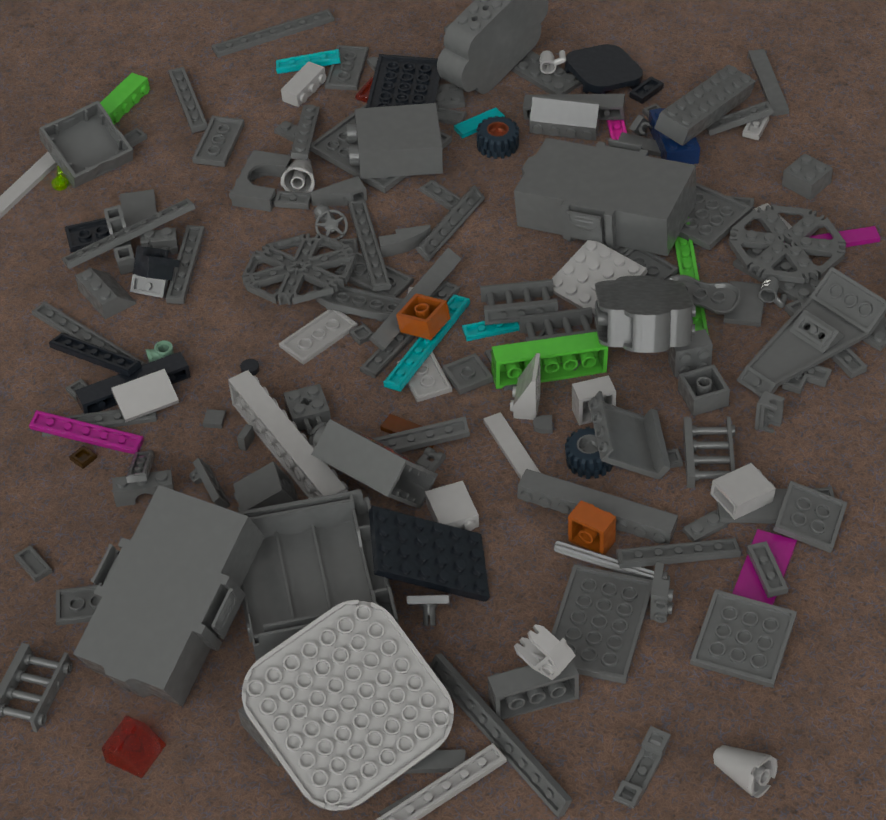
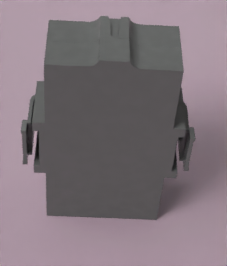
M546 138L537 154L527 159L522 167L523 177L514 190L517 226L563 235V239L567 240L572 238L583 241L592 240L606 244L607 247L612 249L615 246L668 256L697 201L696 165L648 156V150L642 149V144L609 138V146H606L605 142L599 141L596 146H589Z
M158 485L132 539L129 540L122 537L118 544L121 548L120 551L116 550L112 544H109L93 578H91L90 581L97 585L93 594L100 599V602L73 655L92 671L109 677L124 691L129 693L132 691L142 698L157 696L183 707L210 649L219 651L222 644L219 638L225 639L246 594L240 587L265 536L246 515Z

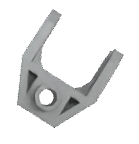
M535 624L532 627L535 632L530 630L527 633L529 639L522 637L519 640L523 646L516 643L514 648L516 654L532 669L553 680L576 655L567 645L564 638L559 641L544 626Z

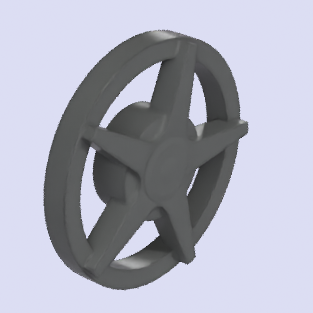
M337 210L322 212L315 222V230L319 237H321L318 226L325 227L327 237H329L330 233L338 232L341 234L339 237L333 238L337 241L342 239L348 230V222L345 215ZM330 213H336L341 217L335 220L331 218ZM327 214L328 220L325 223H319L320 219ZM342 220L345 221V229L343 232L339 229L338 224Z

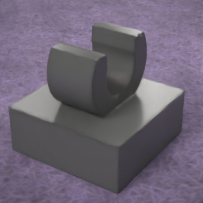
M638 114L629 129L638 136H647L648 134L644 131L647 127L651 129L653 127L649 124V121Z

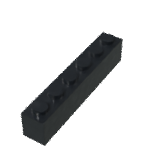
M177 352L142 365L140 369L129 377L118 374L75 390L77 401L84 414L100 412L118 405L111 391L112 387L165 369L171 384H175L191 377L189 366L181 352Z

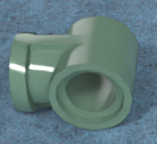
M167 340L157 342L154 349H145L149 363L174 354L172 343Z

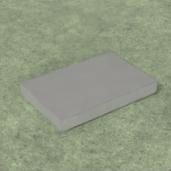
M433 352L407 383L416 402L452 392V387Z
M165 369L111 388L125 423L179 403V399Z

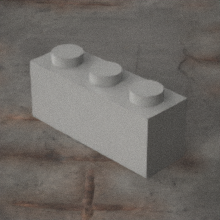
M308 61L281 89L282 101L297 107L305 103L326 81L325 67Z

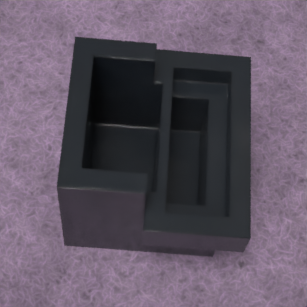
M137 246L133 274L146 278L172 281L174 267H179L180 260L168 258L169 250Z

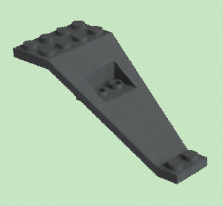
M831 266L812 295L748 363L737 381L760 397L764 391L774 394L780 385L869 337L886 314V300ZM822 334H825V337L823 339H820V336Z

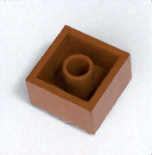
M417 293L396 314L401 333L429 340L450 319L446 300Z
M581 500L568 516V541L582 548L606 555L616 542V516Z

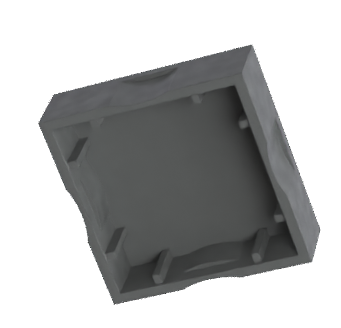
M95 101L78 109L69 116L59 118L39 128V139L74 188L133 160V148L123 134L114 126L110 116L99 101Z

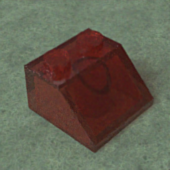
M126 715L103 745L102 751L107 763L143 778L166 744L145 723Z

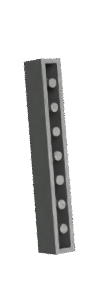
M526 469L518 484L517 498L525 502H531L544 508L570 514L582 500L616 516V529L618 531L654 540L660 544H670L677 528L678 515L533 470Z

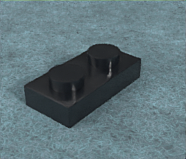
M651 76L631 90L629 97L643 104L662 90L664 83Z

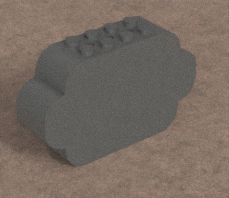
M474 0L449 25L445 32V48L440 53L437 61L439 76L467 92L475 90L481 94L488 93L539 41L541 23L548 11V0Z
M623 276L616 280L601 281L595 284L597 301H595L596 316L594 317L598 341L601 345L623 347L627 351L637 353H658L667 351L670 347H683L691 344L692 335H695V324H693L692 317L696 316V307L690 291H687L684 283L673 280H660L653 276Z

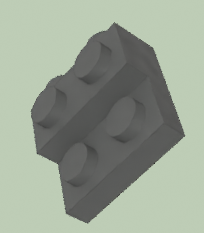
M656 562L651 590L650 620L664 623L667 622L668 614L672 615L674 589H670V580H667L668 572H664V563Z

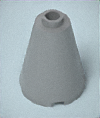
M309 158L308 160L295 159L283 172L281 186L285 191L306 193L313 191L315 178Z
M727 745L718 747L713 754L714 764L751 796L756 798L763 796L771 787V785H767L770 778L775 779L778 764L776 758L769 754Z

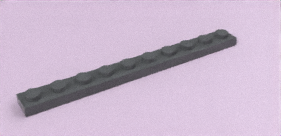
M442 653L435 654L430 668L444 685L451 698L489 741L494 743L504 754L507 761L557 817L565 815L573 799Z

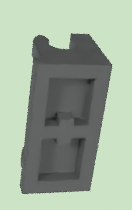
M764 391L756 407V430L760 429L768 433H774L775 430L767 426L769 424L781 426L784 397Z

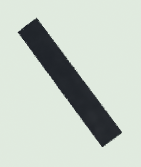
M60 333L49 342L50 348L128 377L142 367L141 362L64 333Z

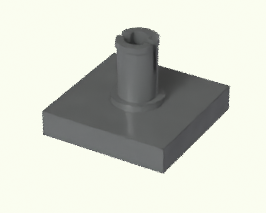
M449 595L407 596V605L423 607V626H429V615L430 626H436L435 607L437 605H451V597Z

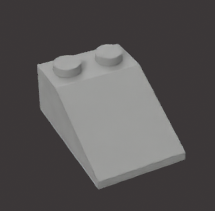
M540 353L535 354L519 376L517 386H513L512 397H515V399L510 402V411H513V417L516 419L534 420L537 417L541 395Z

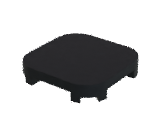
M603 44L574 50L566 55L565 72H571L581 82L583 92L586 94L588 92L606 94V91L628 86L633 90L642 81L643 71L641 67L618 46Z

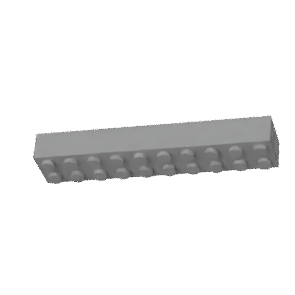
M247 370L228 379L232 405L244 420L253 426L257 436L308 499L349 491L346 483L338 479L334 469L331 470L327 463L311 455L315 446L308 443L305 434L298 431L295 422H291L288 419L286 411L279 408L276 399L269 396L268 390L260 385L255 375L253 376Z

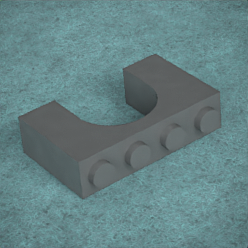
M253 150L251 155L248 156L247 163L242 168L239 178L236 179L234 188L230 190L229 198L232 201V206L271 212L276 197L275 189L256 186L252 182L262 176L281 177L283 172L293 162L291 156Z

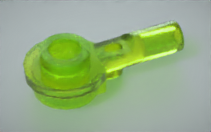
M57 166V177L52 180L51 184L55 190L62 191L67 188L69 182L64 177L62 170Z

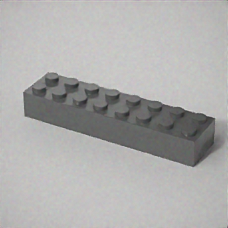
M727 65L662 110L654 129L683 146L750 97L756 80L737 70L736 67Z

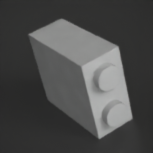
M750 463L714 479L710 494L735 520L772 503L776 488L762 475L759 469Z
M463 481L425 491L426 505L434 522L468 531L479 527V514Z

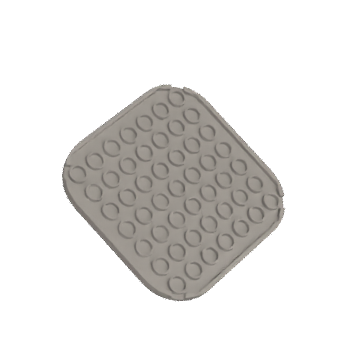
M350 600L334 606L258 659L248 670L242 687L243 707L253 726L304 797L317 807L329 811H346L366 802L437 750L447 739L453 724L454 708L448 691L393 616L386 609L373 602Z

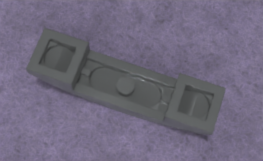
M650 726L635 762L625 781L622 780L613 797L614 801L633 809L637 806L660 765L671 734Z

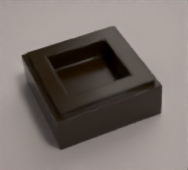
M83 445L70 455L69 458L84 469L97 458V455Z

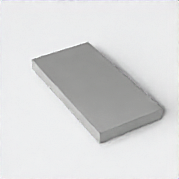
M327 310L281 341L279 347L304 365L349 334V331L357 328L358 323L343 312Z

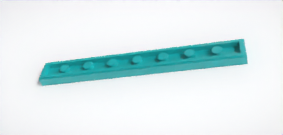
M453 294L447 302L450 313L449 321L431 340L421 337L417 339L383 382L384 387L402 391L469 306L470 298Z

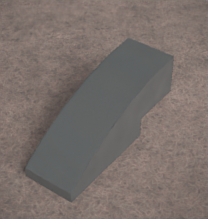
M431 225L395 229L396 234L379 236L382 257L394 256L415 249L431 232Z

